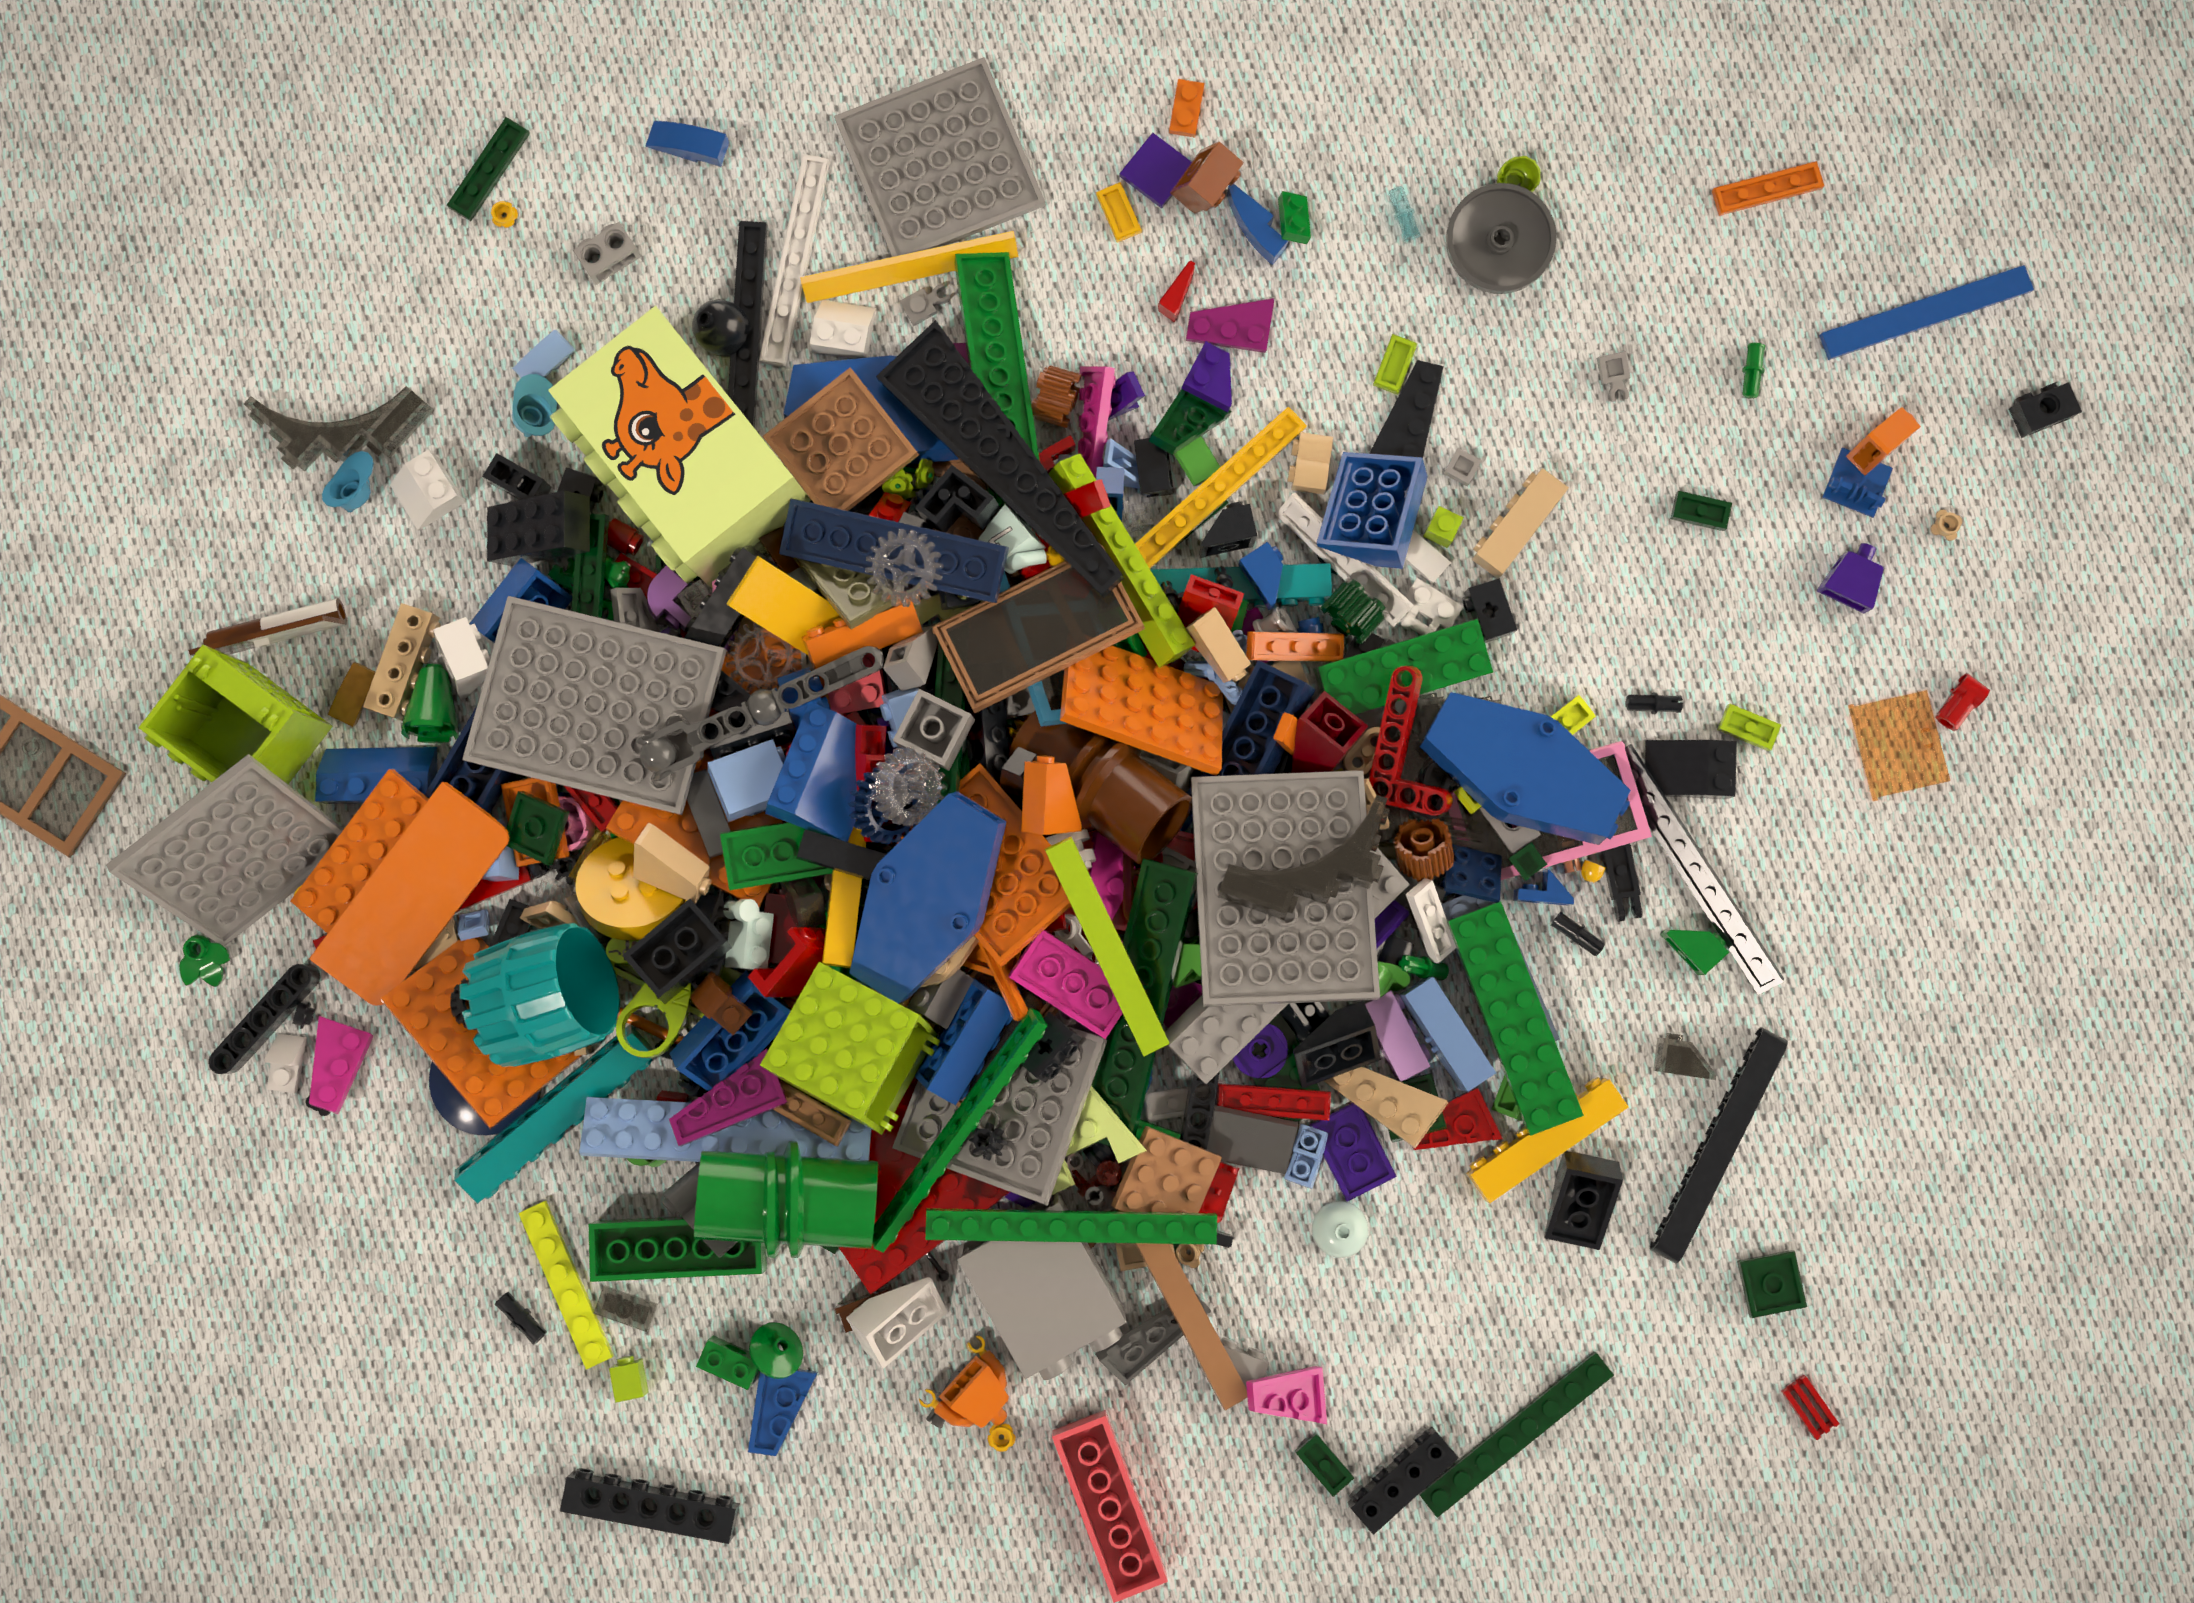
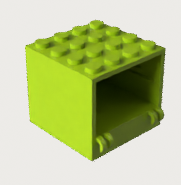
M202 645L138 728L147 734L144 738L149 743L158 748L163 746L169 750L167 755L172 760L181 765L183 763L189 765L192 768L190 773L204 782L206 780L213 782L249 754L286 784H289L333 726L249 663Z
M818 962L760 1066L791 1086L882 1135L885 1129L891 1132L893 1126L889 1124L890 1119L897 1121L899 1116L894 1112L927 1053L933 1056L935 1051L930 1047L932 1044L938 1046L941 1041L936 1038L938 1033L919 1014Z

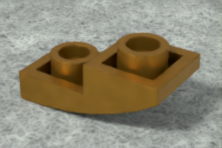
M353 662L327 715L354 727L362 713L375 671L357 662Z

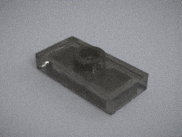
M605 1285L602 1288L594 1314L648 1332L658 1303Z

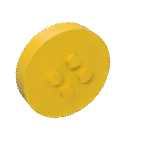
M620 837L600 845L584 860L576 877V895L584 918L595 930L615 939L640 940L687 900L633 878L634 845Z

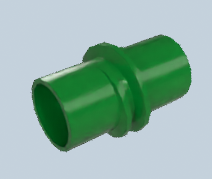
M796 1141L788 1142L783 1155H775L774 1152L754 1154L702 1150L696 1195L694 1239L765 1243L768 1258H776L782 1244H788L791 1258H799L804 1245L871 1249L876 1211L878 1161L801 1156Z

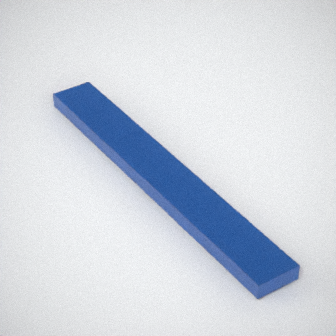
M2023 265L1823 332L1819 337L1828 360L2031 293L2034 288L2026 267Z

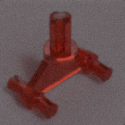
M1116 1158L1114 1160L1102 1161L1096 1168V1174L1087 1181L1077 1170H1072V1173L1077 1177L1075 1178L1072 1175L1076 1187L1079 1188L1077 1192L1083 1197L1091 1187H1098L1101 1184L1104 1186L1118 1184L1122 1175L1120 1166L1123 1162L1118 1163Z

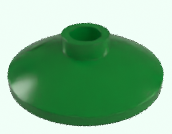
M777 1322L767 1323L759 1327L751 1337L749 1352L752 1362L764 1375L774 1379H783L791 1376L800 1367L803 1360V1346L798 1335L790 1327ZM777 1344L782 1346L783 1351L778 1348Z

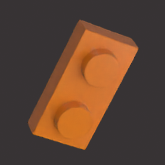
M1178 79L1169 128L1170 134L1195 138L1205 83Z

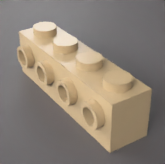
M1543 468L1537 475L1532 472L1522 484L1526 489L1521 496L1515 494L1506 505L1509 511L1503 518L1499 515L1489 527L1493 532L1488 539L1482 536L1473 548L1477 553L1472 560L1497 579L1506 571L1569 488Z
M403 603L400 604L363 708L403 721L422 665L426 664L430 659L431 649L429 646L432 638H435L433 629L441 627L440 622H438L440 617Z

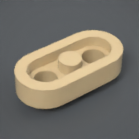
M1380 727L1368 729L1347 753L1343 760V766L1346 771L1363 770V773L1366 774L1372 768L1376 747L1371 745L1370 739L1372 737L1378 738ZM1354 758L1361 760L1362 765L1360 768L1353 766L1352 760Z

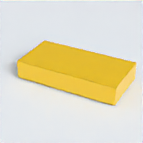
M1121 182L1096 192V197L1117 243L1142 233V229Z

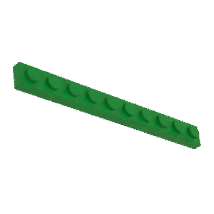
M1033 1008L1028 1010L1027 1015L1020 1021L876 1221L872 1241L874 1249L884 1253L889 1244L896 1240L900 1229L905 1222L912 1218L914 1210L921 1200L928 1196L930 1188L936 1179L944 1174L947 1164L954 1155L959 1153L963 1142L970 1132L977 1128L979 1120L986 1110L993 1106L999 1092L1011 1081L1012 1074L1027 1059L1033 1045L1043 1037L1047 1025L1040 1012Z
M926 1208L925 1240L1217 1245V1214Z

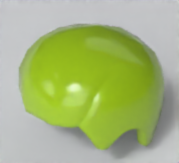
M1527 156L1513 157L1506 161L1499 169L1496 182L1518 185L1521 182V187L1533 193L1541 181L1540 168L1535 160Z

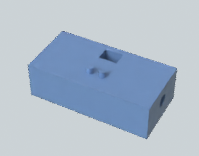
M1434 977L1421 979L1398 994L1406 1010L1425 1037V1042L1429 1043L1431 1051L1436 1054L1459 1090L1469 1092L1496 1074V1071Z

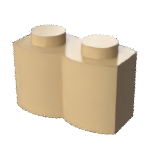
M1300 432L1299 438L1293 439L1291 455L1296 456L1295 466H1289L1287 482H1292L1291 490L1324 495L1333 437Z

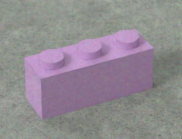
M1388 991L1379 1000H1369L1364 1003L1375 1024L1379 1047L1397 1081L1402 1082L1431 1067L1428 1062L1431 1059L1429 1051L1424 1044L1419 1045L1415 1037L1418 1034L1417 1028L1411 1019L1406 1020L1402 1012L1405 1006L1398 993L1393 995L1392 991Z

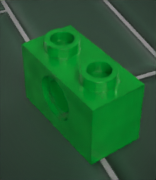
M714 1335L707 1340L696 1365L697 1368L746 1390H749L753 1385L759 1372L752 1362L749 1351Z

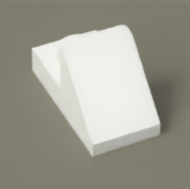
M278 1033L264 1058V1062L271 1063L267 1090L288 1093L298 1092L307 1037Z

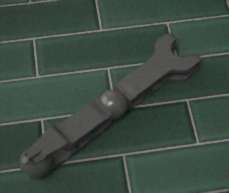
M863 647L784 683L779 689L756 690L747 701L741 703L742 706L731 707L693 724L685 720L678 721L654 733L640 736L636 743L643 745L640 751L641 762L646 769L655 773L653 780H662L668 775L702 760L704 750L747 730L750 725L752 727L756 725H771L780 718L782 713L787 712L786 708L799 707L878 672L884 665V655L876 647ZM867 653H871L875 657V663L870 668L865 667L862 661ZM815 675L821 676L825 681V687L820 692L813 691L809 684L811 678ZM788 687H793L798 692V700L794 704L787 703L784 700L783 693ZM735 711H740L745 716V723L740 728L735 727L731 723V715ZM708 723H713L718 727L719 733L715 739H709L705 735L704 729ZM683 729L688 736L687 742L693 746L694 754L675 763L677 759L676 747L665 736Z

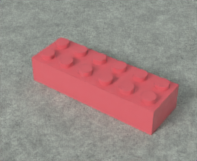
M1106 1410L1052 1430V1439L1113 1602H1118L1168 1582L1167 1572Z

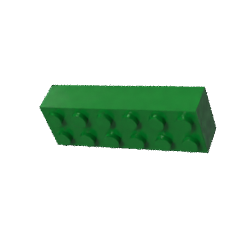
M1478 619L1313 668L1320 694L1324 691L1327 692L1354 715L1386 704L1391 676L1401 666H1414L1421 671L1422 684L1419 695L1493 673ZM1405 671L1401 676L1402 683L1407 687L1413 681L1412 674L1409 671Z
M682 1217L597 1220L588 1224L590 1282L762 1274L767 1270L765 1243L737 1242L722 1257L718 1258L702 1239H694V1230Z

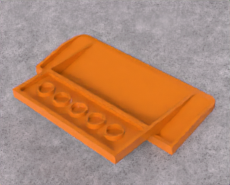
M389 769L290 900L327 933L309 960L368 1003L375 1006L384 1005L381 1002V998L408 977L508 845L509 833L507 829L448 782H441L432 796L427 798L396 770Z

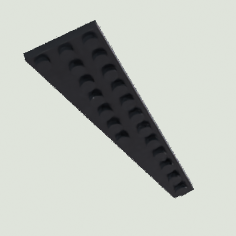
M935 320L876 376L877 380L1104 598L1124 579L1122 573Z

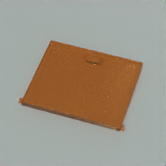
M1927 690L1859 706H1854V704L1848 705L1873 801H1877L1878 797L1950 781Z

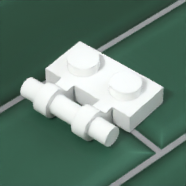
M1416 578L1405 596L1414 607L1400 621L1401 626L1407 630L1411 628L1420 635L1435 632L1439 626L1445 629L1454 624L1464 606ZM1417 613L1432 621L1429 627L1415 619Z

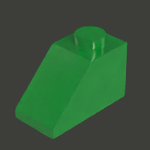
M1664 930L1660 933L1697 975H1706L1729 953L1724 947L1726 945L1725 941L1715 932L1712 934L1708 931Z

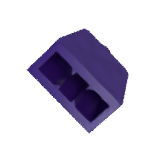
M1861 543L1857 553L1847 551L1842 554L1818 587L1817 592L1863 614L1872 610L1875 606L1884 571L1883 566L1872 561L1877 549L1870 544Z

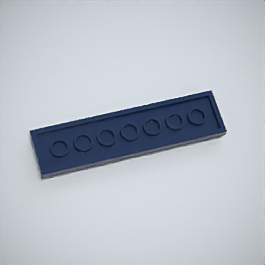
M790 499L779 554L997 603L1009 547Z

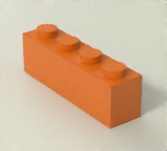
M899 595L898 604L876 614L873 618L853 629H850L841 617L833 621L834 625L829 627L816 626L807 631L808 635L803 636L802 640L813 669L820 668L863 647L871 646L881 649L923 632L912 600Z

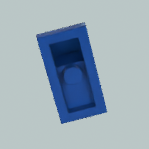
M1549 869L1543 870L1542 891L1539 890V885L1522 884V889L1514 890L1513 901L1566 906L1574 905V898Z

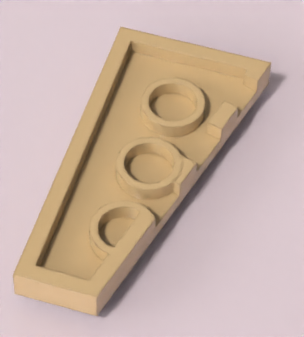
M1364 1067L1324 1080L1326 1084L1414 1148L1417 1147L1448 1104L1447 1100Z

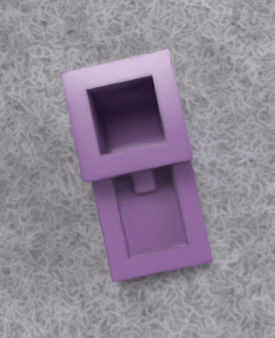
M667 565L649 585L647 594L648 609L656 621L665 614L666 617L664 619L675 630L680 627L685 632V627L692 618L675 601L687 590L688 584Z

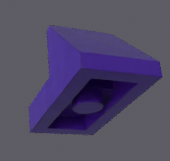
M1134 371L1126 372L1115 381L1110 401L1112 411L1108 421L1138 408L1137 401L1145 396Z

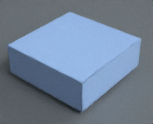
M487 909L459 916L458 935L461 941L489 935L490 916Z

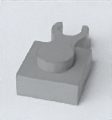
M943 284L937 285L928 295L924 288L900 300V304L913 326L937 314L935 305H943L950 301V295L944 298L937 296L939 291L945 289Z
M1626 351L1596 358L1601 385L1610 383L1608 394L1610 401H1616L1614 394L1617 390L1622 392L1623 399H1628V389L1623 385V380L1631 378Z

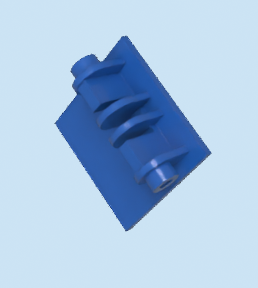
M1842 447L1822 498L1874 518L1878 507L1881 508L1886 498L1883 497V493L1893 468L1879 463L1864 476L1846 457L1851 451Z

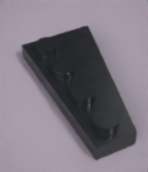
M1420 360L1416 361L1369 454L1423 458L1444 366Z

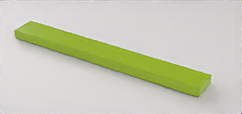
M1070 836L1044 849L1143 1056L1169 1045L1170 1043L1072 837Z

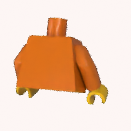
M975 1336L981 1344L978 1350L973 1349L971 1344L967 1342L968 1351L974 1354L978 1353L981 1357L978 1358L975 1355L939 1395L942 1401L936 1400L935 1392L931 1389H925L933 1397L930 1403H924L919 1398V1402L923 1407L934 1408V1413L952 1426L971 1427L975 1424L983 1428L989 1421L998 1426L1007 1418V1412L1002 1408L1009 1399L1005 1391L1007 1386L1005 1368L990 1350L987 1351L984 1348L985 1341L981 1336Z

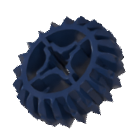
M885 766L882 769L881 767H875L872 773H863L865 781H855L859 789L858 791L853 790L850 792L855 796V801H851L848 805L854 807L855 811L849 816L857 819L853 826L861 830L863 837H870L872 842L890 844L892 841L898 843L901 841V837H905L910 832L909 829H913L916 826L915 820L923 818L918 812L919 808L925 807L923 803H919V799L924 794L916 791L920 784L917 781H912L913 775L904 773L902 768ZM885 783H893L890 788H886L884 792L877 791ZM890 818L896 819L891 825L881 828L882 824L888 822Z

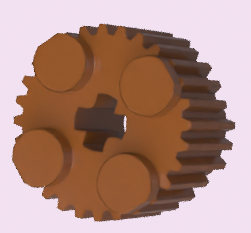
M1051 365L1048 368L1045 367L1043 372H1040L1036 388L1040 389V393L1036 399H1033L1031 404L1035 419L1067 428L1070 419L1066 418V416L1075 408L1080 388L1076 387L1075 383L1081 381L1082 374Z
M1439 818L1436 820L1432 819V822H1429V820L1417 822L1416 819H1408V822L1404 821L1403 825H1399L1400 833H1397V837L1394 838V846L1400 871H1403L1404 875L1407 874L1408 877L1413 876V879H1416L1419 883L1424 878L1432 880L1434 876L1439 877L1440 873L1444 874L1445 870L1448 871L1453 866L1452 840L1448 831V825H1445L1444 821L1440 822Z

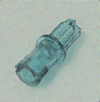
M1399 186L1391 189L1389 197L1395 211L1394 220H1398L1404 242L1419 238L1421 234L1413 216L1415 210L1410 207L1404 188Z

